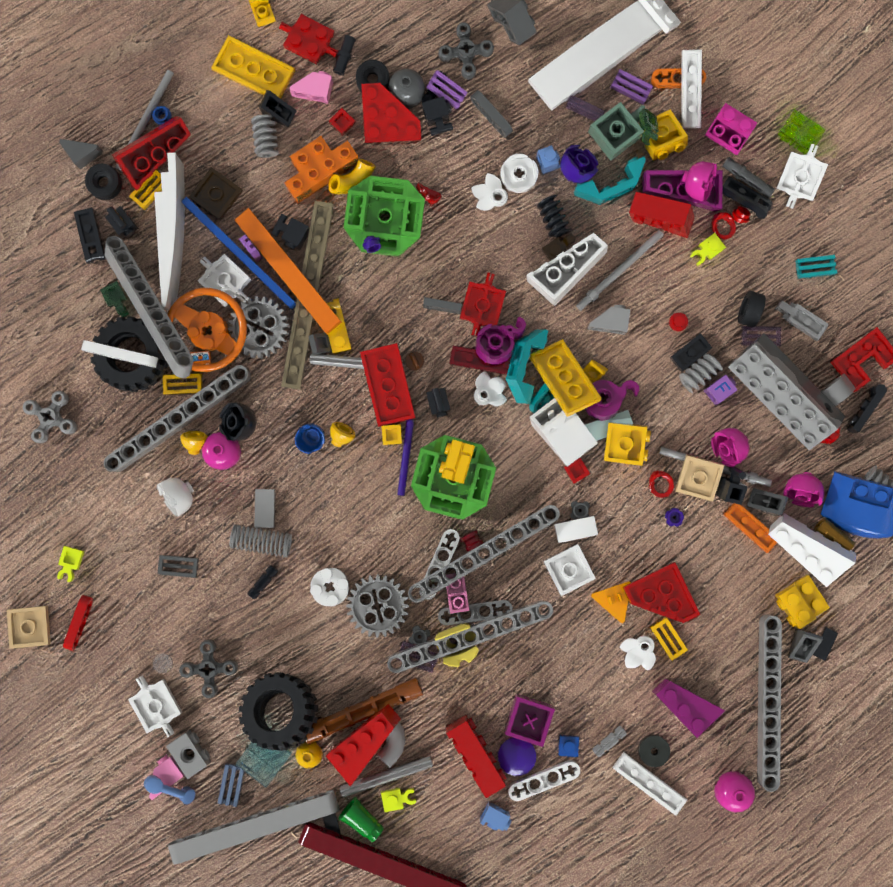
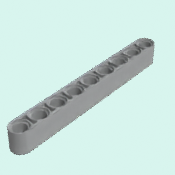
M117 236L108 237L105 245V258L174 375L179 378H187L191 373L193 365L192 355L123 240Z
M242 365L233 367L109 454L104 459V467L111 472L123 471L247 384L251 379L250 371ZM240 370H245V377L243 379L237 378V373ZM229 381V388L223 391L221 389L222 383ZM213 392V400L207 402L206 394ZM193 403H197L198 409L192 413L190 406ZM181 414L182 421L176 424L174 418L176 415ZM165 425L166 432L160 435L159 427ZM149 436L150 444L144 446L143 439ZM133 447L134 455L129 457L127 451ZM116 458L118 466L113 468L111 462Z
M554 505L542 508L412 585L408 591L409 599L414 603L424 601L552 525L559 518L560 512L558 508ZM547 510L553 511L554 519H547L545 512ZM530 520L538 522L537 529L529 527ZM520 530L522 538L515 539L512 536V531ZM496 540H504L506 547L504 549L497 548L495 545ZM481 549H486L489 552L487 559H482L479 556ZM464 559L472 561L473 566L470 569L462 566ZM447 569L455 570L456 577L453 579L447 578L445 571ZM437 579L439 587L436 589L430 588L428 585L429 580ZM416 588L421 589L423 593L419 599H415L411 595V592Z
M540 600L471 625L469 629L437 641L432 639L396 652L389 657L388 668L391 672L399 673L551 617L553 607L549 602ZM543 604L548 606V612L545 615H541L538 611L539 607ZM523 611H528L530 613L529 620L522 621L520 614ZM504 618L512 620V625L509 628L502 626ZM488 624L494 627V631L489 635L483 632L484 626ZM468 631L475 633L476 636L473 641L465 639V634ZM449 638L457 640V645L454 648L446 645ZM430 645H437L439 647L438 653L430 654L428 652ZM417 651L420 653V659L412 661L409 657L411 652ZM399 658L402 661V665L399 668L393 667L391 665L392 659Z
M766 614L759 620L757 780L759 785L765 790L774 792L780 786L782 623L778 617ZM773 619L774 625L768 629L767 621ZM772 638L773 646L768 648L766 643ZM769 658L773 659V665L771 667H767L766 662ZM772 678L773 684L767 687V679ZM772 697V705L766 706V700ZM772 717V724L766 726L767 718ZM772 737V743L766 746V739ZM768 757H772L771 764L765 765V760ZM772 777V782L769 785H765L766 778Z
M329 790L170 842L167 846L172 862L175 865L331 815L340 809L334 790Z

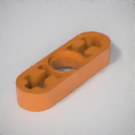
M681 68L655 70L651 76V84L658 89L681 88V83L675 82L673 78L675 74L681 75ZM702 69V85H703L704 82H705V80H706V77H707V76H706L705 71ZM670 74V78L663 79L662 82H659L658 79H655L658 75H661V78H667Z

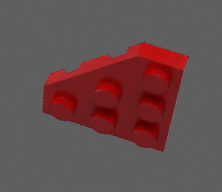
M381 83L361 84L365 143L421 140L420 120Z
M675 562L623 586L630 604L681 623L701 615Z

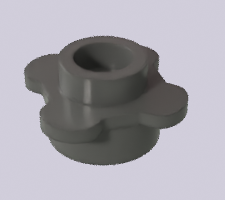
M573 501L571 503L572 513L570 517L573 520L589 517L588 508L590 504L587 501L583 503Z
M414 626L409 642L416 645L424 643L431 633L428 629L423 630L419 626Z

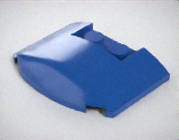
M834 471L821 515L831 523H834L837 528L856 536L875 539L892 537L893 487Z

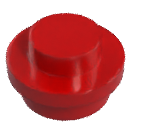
M738 206L737 209L732 211L733 219L740 224L749 222L751 213L748 209Z
M674 313L669 319V326L674 331H683L688 326V318L683 313Z

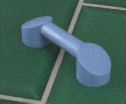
M155 775L148 776L144 781L145 789L152 794L162 792L179 798L184 804H190L195 798V791L189 786L183 787L181 790L164 785Z

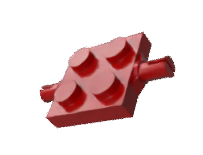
M303 14L300 15L293 26L283 21L281 22L279 29L288 33V37L283 44L285 49L316 65L326 53L335 58L337 57L338 50L330 46V41L335 35L334 30Z
M487 273L485 283L478 284L469 281L460 319L474 324L472 336H474L475 331V337L478 336L481 326L498 324L506 291L497 289L492 285L495 274H491L489 280L490 273Z

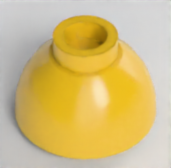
M333 422L331 424L330 436L332 438L331 443L334 446L341 447L344 444L350 443L355 438L356 434L350 426L342 422Z
M187 431L180 435V440L189 454L196 455L200 453L208 436L201 431Z
M306 741L297 747L295 754L298 764L308 769L317 766L323 756L319 744L314 742L308 745Z

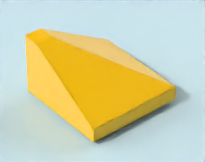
M593 359L583 369L592 383L598 381L608 371L606 367Z

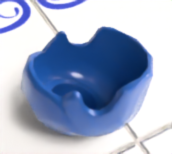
M309 423L298 429L294 439L296 447L301 452L311 454L323 447L326 438L325 432L319 425Z

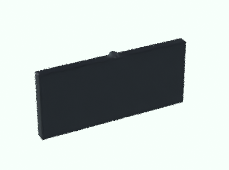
M826 627L822 634L823 640L813 655L826 661L838 633Z
M336 813L322 817L326 829L341 834Z

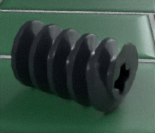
M552 195L537 204V209L541 210L539 214L544 217L543 223H548L545 228L546 230H551L548 233L549 237L557 238L571 232L572 228L566 229L570 222H563L567 215H560L564 208H557L561 201H554L558 195Z

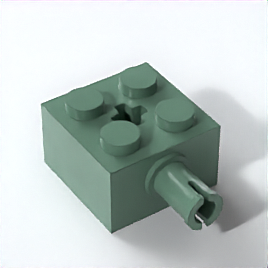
M620 102L590 125L588 133L610 161L641 139L644 130L638 122L649 115L648 109L643 110L645 108L644 105H641L630 114Z

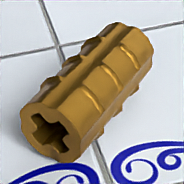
M822 518L813 529L815 532L821 533L828 540L839 543L841 547L848 551L852 550L856 542L826 518Z

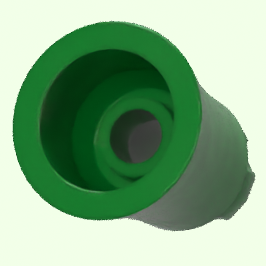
M357 797L353 798L346 805L338 818L371 842H374L384 829L378 822V819L362 805Z

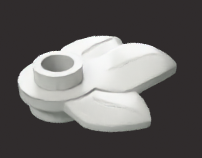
M487 173L485 184L475 185L471 188L473 195L479 200L476 208L488 211L494 206L501 207L507 202V192L502 188L501 180L493 174ZM500 195L502 199L496 200L495 196Z
M486 371L479 374L475 381L477 388L474 392L475 402L483 406L488 404L501 406L507 399L502 392L506 386V380L501 377L491 379ZM481 393H485L487 397H481Z
M651 637L628 638L621 643L620 648L627 652L625 657L627 668H636L642 665L648 671L654 666L656 660L653 652L655 644ZM646 643L648 647L642 648L641 645Z

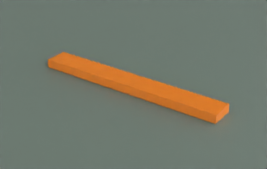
M247 208L235 219L236 223L328 335L342 321L251 209Z

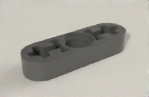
M479 90L470 96L476 108L504 138L513 132L511 125Z

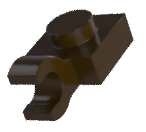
M571 233L560 242L557 237L544 246L542 251L551 261L560 253L566 252V248L572 245L576 238Z

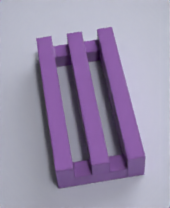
M620 69L610 88L644 105L653 85ZM617 82H619V83H621V84L627 86L628 88H630V89H632V90H635V91H637V92L643 94L644 97H642V96H640V95H638V94H636V93H634V92H632V91H630V90H628V89H626V88H624V87L618 85Z
M438 70L435 71L426 86L427 89L438 97L444 96L445 102H449L455 109L459 108L460 103L468 93ZM441 81H443L444 83H446V84H447L448 86H450L452 89H450L449 87H447V86H446L445 84H443ZM433 83L437 84V85H438L439 87H441L444 91H446V92L449 93L451 96H453L454 98H456L457 101L455 102L453 99H451V98H450L449 96H447L445 93H443L442 91H440L438 88H436V87L433 85Z
M246 235L242 236L239 239L256 262L260 261L262 256Z

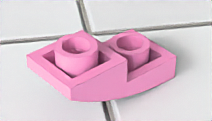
M456 573L448 574L446 577L453 579L456 577ZM462 577L446 587L450 614L469 611L465 579Z

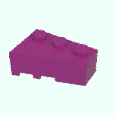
M667 678L652 691L696 738L725 712L721 707Z

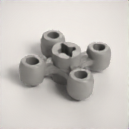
M56 391L52 394V403L47 408H42L34 400L24 402V412L28 415H37L40 421V426L31 433V438L34 442L39 444L45 443L49 438L48 431L53 426H58L64 434L68 435L77 431L76 422L70 419H63L60 414L61 407L69 401L68 395L63 391ZM47 414H48V415L50 414V416H51L54 420H50V418H48V416H46V415H47Z

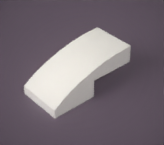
M594 516L554 524L558 543L598 535Z

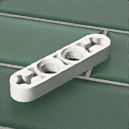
M83 340L81 348L85 352L156 368L158 358L86 340Z
M449 529L444 532L424 578L430 575L431 569H441L450 563L460 539L457 531ZM451 532L455 533L454 537L456 538V541L450 543V547H453L452 551L447 547H441L442 542L446 544L448 541L445 537L446 534L450 535ZM446 550L449 553V558L446 561L439 560V551ZM430 579L433 582H438L437 586L433 584L431 588H438L439 581L437 579ZM420 589V590H419V593H420V596L422 597L423 593H422V591H421V589ZM436 594L430 596L426 600L434 598Z
M574 760L564 761L512 782L508 787V794L512 800L521 801L576 779L580 774V767ZM569 765L576 767L574 774L566 772L564 773L565 778L562 779L561 772L559 771L560 768L564 772L568 770ZM556 772L558 774L557 781L550 782L547 778L548 774ZM538 779L540 781L539 788L532 789L529 786L530 781ZM526 782L529 792L526 793L525 789L520 791L519 796L511 793L514 791V787L518 789L524 788L522 783Z

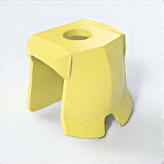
M463 623L438 632L435 641L469 629L471 625ZM468 631L465 634V639L473 641L476 635L473 631ZM450 638L446 642V645L450 648H454L457 645L452 644ZM474 645L443 657V663L453 667H459L460 662L463 660L470 663L476 657L479 649Z

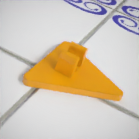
M630 581L591 594V597L620 623L625 622L629 601L623 586L631 583Z

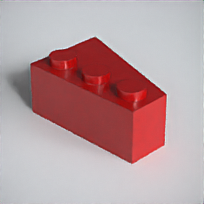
M640 192L635 193L629 215L635 223L646 224L685 238L689 237L695 219L691 204Z

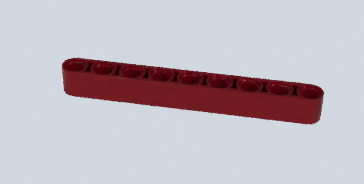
M311 822L305 823L298 843L306 848L406 887H468L457 879Z

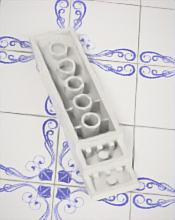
M638 0L529 78L528 82L552 111L577 93L580 94L659 33L662 28Z
M175 152L167 153L169 172H161L162 192H154L161 304L166 311H169L177 300L184 243L185 206L182 203V200L185 198L184 164Z

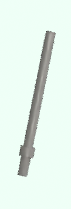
M166 71L127 145L141 137L154 109L157 107L174 75L172 71ZM117 164L116 167H115V169H117L118 171L122 172V170L120 169V167H119L118 164Z
M658 230L596 288L589 290L586 293V297L576 307L582 311L590 302L598 299L599 294L662 238L664 234Z
M662 446L659 450V454L684 461L686 456L685 453ZM724 466L722 473L731 475L729 467ZM751 471L749 473L745 472L746 477L744 480L751 484L758 483L767 487L771 486V479L758 476L757 473Z

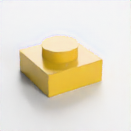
M401 424L381 426L383 445L402 444Z

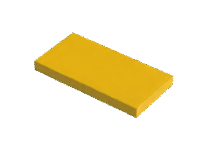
M229 35L211 67L213 71L263 96L267 90H270L280 99L296 71L294 67Z
M563 339L530 354V360L567 417L601 401V396Z

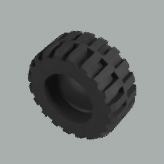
M128 316L127 318L118 317L115 322L113 320L106 323L108 326L106 328L101 327L98 330L100 332L99 336H94L92 341L117 348L123 340L136 337L144 342L146 355L157 357L158 362L156 368L141 365L132 372H124L116 366L115 358L93 354L90 360L95 365L93 368L95 373L100 375V379L103 382L122 391L138 392L140 389L144 391L149 389V385L154 386L158 383L156 379L163 377L165 373L162 371L164 367L168 368V363L142 319Z
M276 672L275 674L268 673L264 675V678L259 677L254 680L255 685H249L246 689L249 692L247 695L243 694L241 698L244 701L243 706H239V712H242V717H239L240 724L245 726L242 728L244 734L249 735L248 739L252 743H257V746L275 751H286L288 748L298 747L299 742L304 743L307 740L306 735L312 734L314 730L312 724L317 723L318 717H315V712L319 711L318 705L314 703L317 698L315 694L311 693V687L300 678L281 672ZM278 693H285L290 696L293 702V716L286 727L275 731L270 729L265 721V708L273 696Z

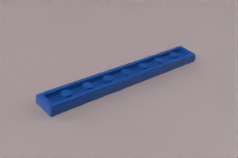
M187 196L182 200L184 206L291 310L296 307L295 301Z

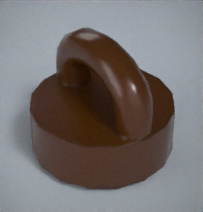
M415 351L407 354L405 358L406 366L412 371L420 370L424 365L422 354Z

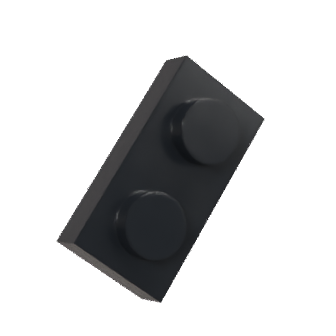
M700 333L673 354L670 359L683 372L711 350L712 347Z

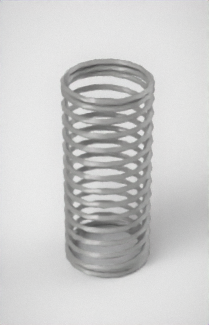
M234 524L229 546L232 549L236 547L237 550L239 548L241 550L245 549V551L249 549L250 552L253 550L254 552L258 551V553L262 551L263 554L265 552L267 555L269 553L271 555L275 554V556L279 554L280 557L283 555V557L287 558L291 548L292 534H285L283 551L281 553L284 533H281L279 549L276 554L279 531L276 534L274 551L272 553L275 531H273L271 536V530H269L266 548L263 552L267 533L266 529L262 537V528L258 534V528L254 532V528L252 527L250 530L248 526L245 533V525L241 530V525ZM258 535L257 548L255 550V543ZM248 536H249V543H248V547H247V549H246V544H247ZM270 536H271L270 549H269V552H268V545H269ZM261 537H262V545H261V549H260V551H259V545H260ZM253 538V546L252 549H250V545Z

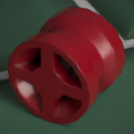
M477 530L460 538L466 544L467 552L484 543L479 538Z

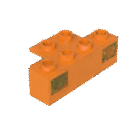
M319 136L289 156L299 173L284 183L296 203L299 204L329 184V180L333 175H342L357 164L359 157L348 140L334 150H331L323 137Z

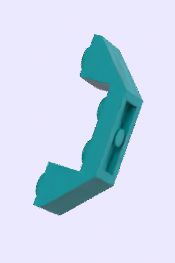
M645 156L642 158L634 157L629 160L624 169L628 179L620 180L612 188L607 186L601 189L599 193L594 181L591 180L577 184L573 193L576 197L598 205L635 189L646 158Z
M534 330L515 342L506 381L516 403H531L535 386L522 381L526 374V365L531 354L530 349H544L549 330Z

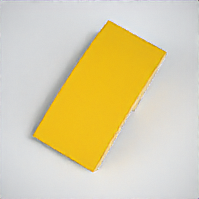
M249 0L258 28L276 22L268 0Z

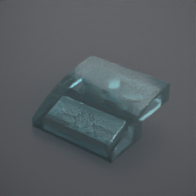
M251 743L236 762V765L264 787H267L291 756L292 752L289 750H269L257 746V743Z

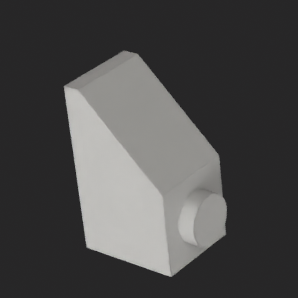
M614 305V307H610L590 322L587 330L625 335L628 332L630 309H625L626 306Z

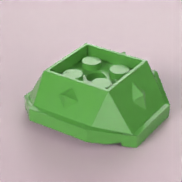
M369 176L348 190L344 230L361 252L368 253L362 245L365 238L374 236L380 238L381 248L372 254L399 257L421 237L425 199L409 180ZM382 214H389L390 218L387 221H383L380 219V216Z
M443 435L420 449L411 487L425 510L463 520L487 506L496 467L482 444ZM452 440L475 446L464 484L451 483L448 479L441 478L442 473H439L441 462H446L448 456L444 454L447 443H452Z

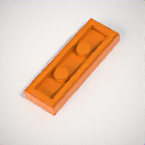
M733 503L723 514L764 552L769 553L777 542L768 535L769 528L743 505Z

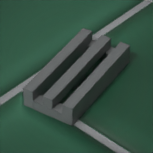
M424 297L423 308L461 315L462 304Z
M159 555L157 574L197 578L199 558ZM165 559L193 562V566L163 563ZM163 567L191 569L193 572L163 571Z

